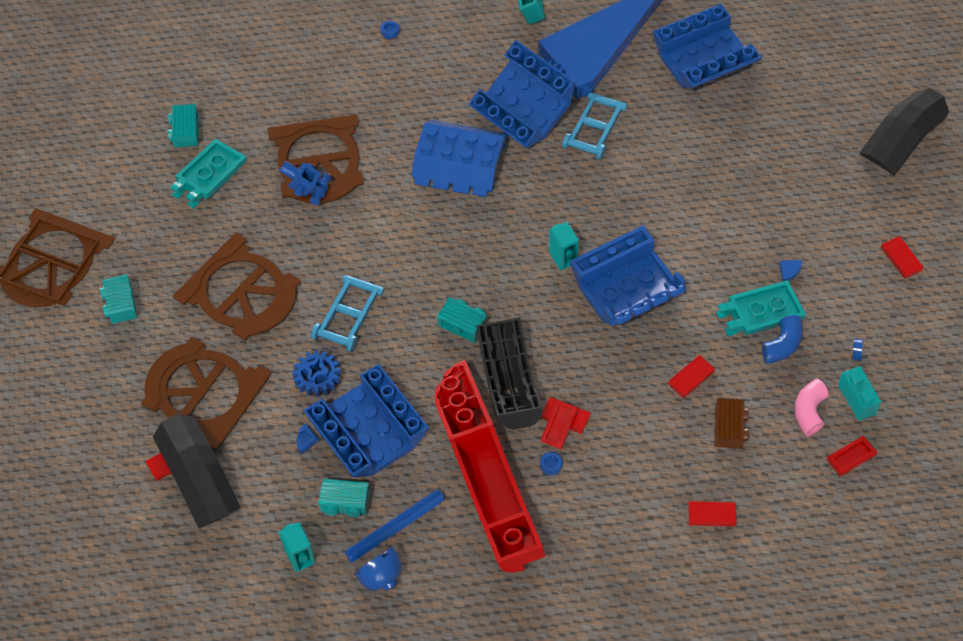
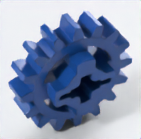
M317 350L314 351V355H310L307 352V358L299 357L300 364L294 363L295 371H292L295 386H299L300 392L306 390L307 396H310L312 392H315L316 397H319L320 392L327 395V389L335 390L334 383L339 384L340 382L339 376H341L339 362L334 360L333 355L327 357L326 351L321 355H318ZM302 375L308 379L307 382L303 379Z

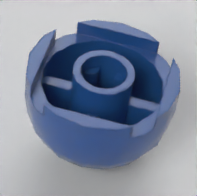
M390 547L385 553L378 555L361 567L354 575L369 590L377 591L384 588L385 591H388L398 584L395 579L401 574V560L394 548Z

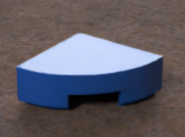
M801 260L780 261L782 282L791 281L799 273L802 264Z
M306 424L299 429L297 436V447L299 452L303 454L319 442V438Z

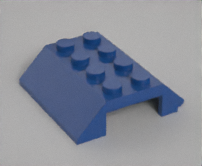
M436 120L425 122L414 154L412 176L415 178L414 184L429 187L430 181L433 180L432 188L449 191L450 183H452L453 192L469 194L470 187H473L472 195L487 198L488 192H493L495 171L501 151L505 150L509 135L505 132Z
M643 225L570 261L580 291L601 321L608 325H620L632 319V316L636 317L650 310V306L656 307L668 301L669 297L674 298L686 291L685 280L679 272L674 273L673 277L653 250L654 239Z

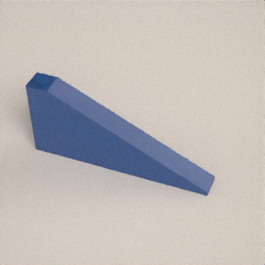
M621 0L539 40L538 53L545 61L549 62V60H552L554 63L557 62L567 71L565 74L575 81L573 96L576 99L582 96L587 97L598 86L663 0Z

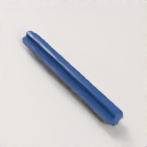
M436 489L345 551L348 560L354 562L445 500L443 493Z

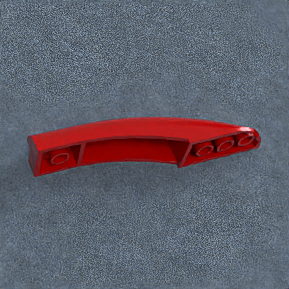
M463 360L443 374L442 381L435 389V404L500 569L510 573L524 571L523 565L546 557L543 545L515 482L466 360Z

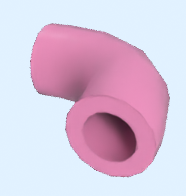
M814 379L799 392L794 404L795 419L806 437L818 432L824 425V422L817 413V407L820 402L828 398L829 394L826 386L819 379Z

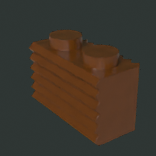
M717 398L715 405L714 447L742 449L743 441L747 442L748 428H744V421H748V408H744L743 399Z

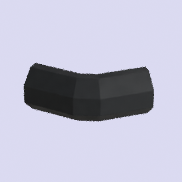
M931 88L916 91L897 104L884 118L860 151V155L895 176L923 137L948 116L949 109L945 97Z
M520 317L476 325L487 384L498 423L511 430L530 427L543 413L529 365ZM513 388H517L518 393H514ZM509 389L510 394L505 395L504 390Z
M176 414L161 421L153 435V439L170 469L198 528L241 508L210 444L195 418Z

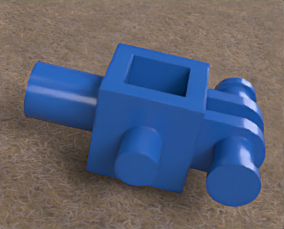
M285 161L279 172L291 178L288 187L293 189L294 194L297 196L303 195L306 197L309 193L312 194L310 203L319 205L320 199L325 196L331 177L328 174H322L321 179H319L321 173L314 169L315 166L311 163L306 164L303 162L297 168Z

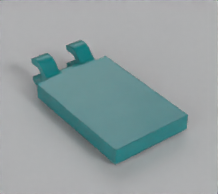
M215 138L175 176L177 182L173 183L170 187L174 191L172 196L179 199L187 190L190 192L186 196V199L190 200L187 205L194 209L200 203L202 197L208 200L247 162V157Z
M788 280L729 296L728 303L719 304V310L716 311L719 319L732 315L734 319L726 323L728 328L724 330L728 337L740 331H743L746 336L780 326L779 321L786 316L797 315L801 319H804L806 316Z

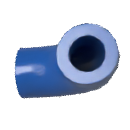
M790 315L782 318L779 321L781 328L779 337L762 343V354L765 364L784 360L797 350L802 340V321L799 316Z

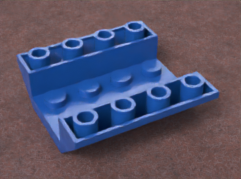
M722 4L656 29L652 33L661 60L681 87L694 88L757 62L762 58L752 43L743 46L731 30V16Z
M515 39L504 54L509 60L506 67L489 90L485 93L479 89L468 105L522 146L528 148L546 138L570 106L575 81Z
M379 364L360 375V385L327 405L322 398L303 410L353 478L375 475L411 452L429 430L424 420Z

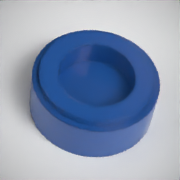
M395 21L384 22L380 27L381 35L387 39L397 37L400 33L399 24Z
M854 339L853 360L861 361L863 339Z
M548 452L541 457L540 469L543 473L556 475L561 471L563 462L560 455Z

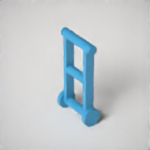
M590 92L588 95V100L590 101L573 133H566L562 148L567 149L568 146L595 154L597 155L596 159L601 161L606 150V145L604 144L621 110L626 111L628 104ZM595 102L615 108L609 123L588 117ZM584 124L604 131L597 146L576 140Z
M344 275L342 282L345 284L323 323H316L313 327L311 338L318 340L321 337L347 346V351L352 353L358 343V336L356 335L377 295L382 296L385 288ZM350 286L372 292L362 311L341 304ZM336 312L357 318L348 337L327 331Z

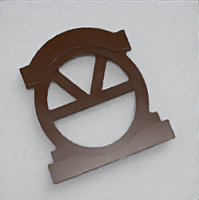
M357 114L267 128L269 140H274L275 146H280L277 158L279 170L285 161L295 167H299L303 162L306 164L311 163L315 166L314 169H316L318 164H321L336 179L328 184V189L325 192V196L320 199V203L338 200L357 186L364 185L362 171H356L359 162L358 149L355 141L350 136L355 134L354 127L359 126ZM322 132L331 133L340 138L348 148L347 151L287 160L290 147L303 135ZM349 159L348 167L343 174L330 163ZM280 172L285 183H281L282 197H290L298 201L310 203V198L313 195L310 193L306 197L295 195L294 190L288 187L291 178Z
M35 208L28 218L32 221L28 226L31 229L16 243L6 265L0 266V285L9 298L25 306L47 307L56 304L65 306L73 295V292H70V290L89 271L94 254H100L103 248L109 249L115 237ZM47 232H68L76 236L82 243L84 250L83 261L80 265L27 246V244L34 238ZM21 253L39 259L24 269L17 270V263ZM48 263L46 289L31 287L21 280L26 275ZM57 266L74 273L68 281L59 286L56 285Z
M235 233L173 295V299L182 305H185L187 302L193 306L199 303L209 317L223 325L234 327L232 333L245 341L252 335L274 328L288 316L295 302L296 287L301 281L290 273L282 275L280 270L271 261L260 255L249 253L248 250L250 248L245 245L247 242L246 238ZM237 261L251 262L259 265L217 309L211 305L206 293L207 283L223 265ZM266 271L270 273L275 282L274 287L253 285ZM245 293L275 296L268 308L254 315ZM239 300L245 317L235 318L225 315Z
M190 337L187 343L166 351L153 363L145 380V398L141 405L153 412L161 409L168 418L176 414L189 416L224 367H228L236 376L239 385L238 397L234 405L227 412L216 418L207 420L195 419L211 448L217 450L269 379L272 372L262 366H258L256 370L251 367L244 370L231 357L217 351L204 350L205 344ZM196 360H212L217 362L206 379L203 378L196 366ZM184 364L198 385L197 388H167L170 376ZM169 396H192L180 413L168 401Z

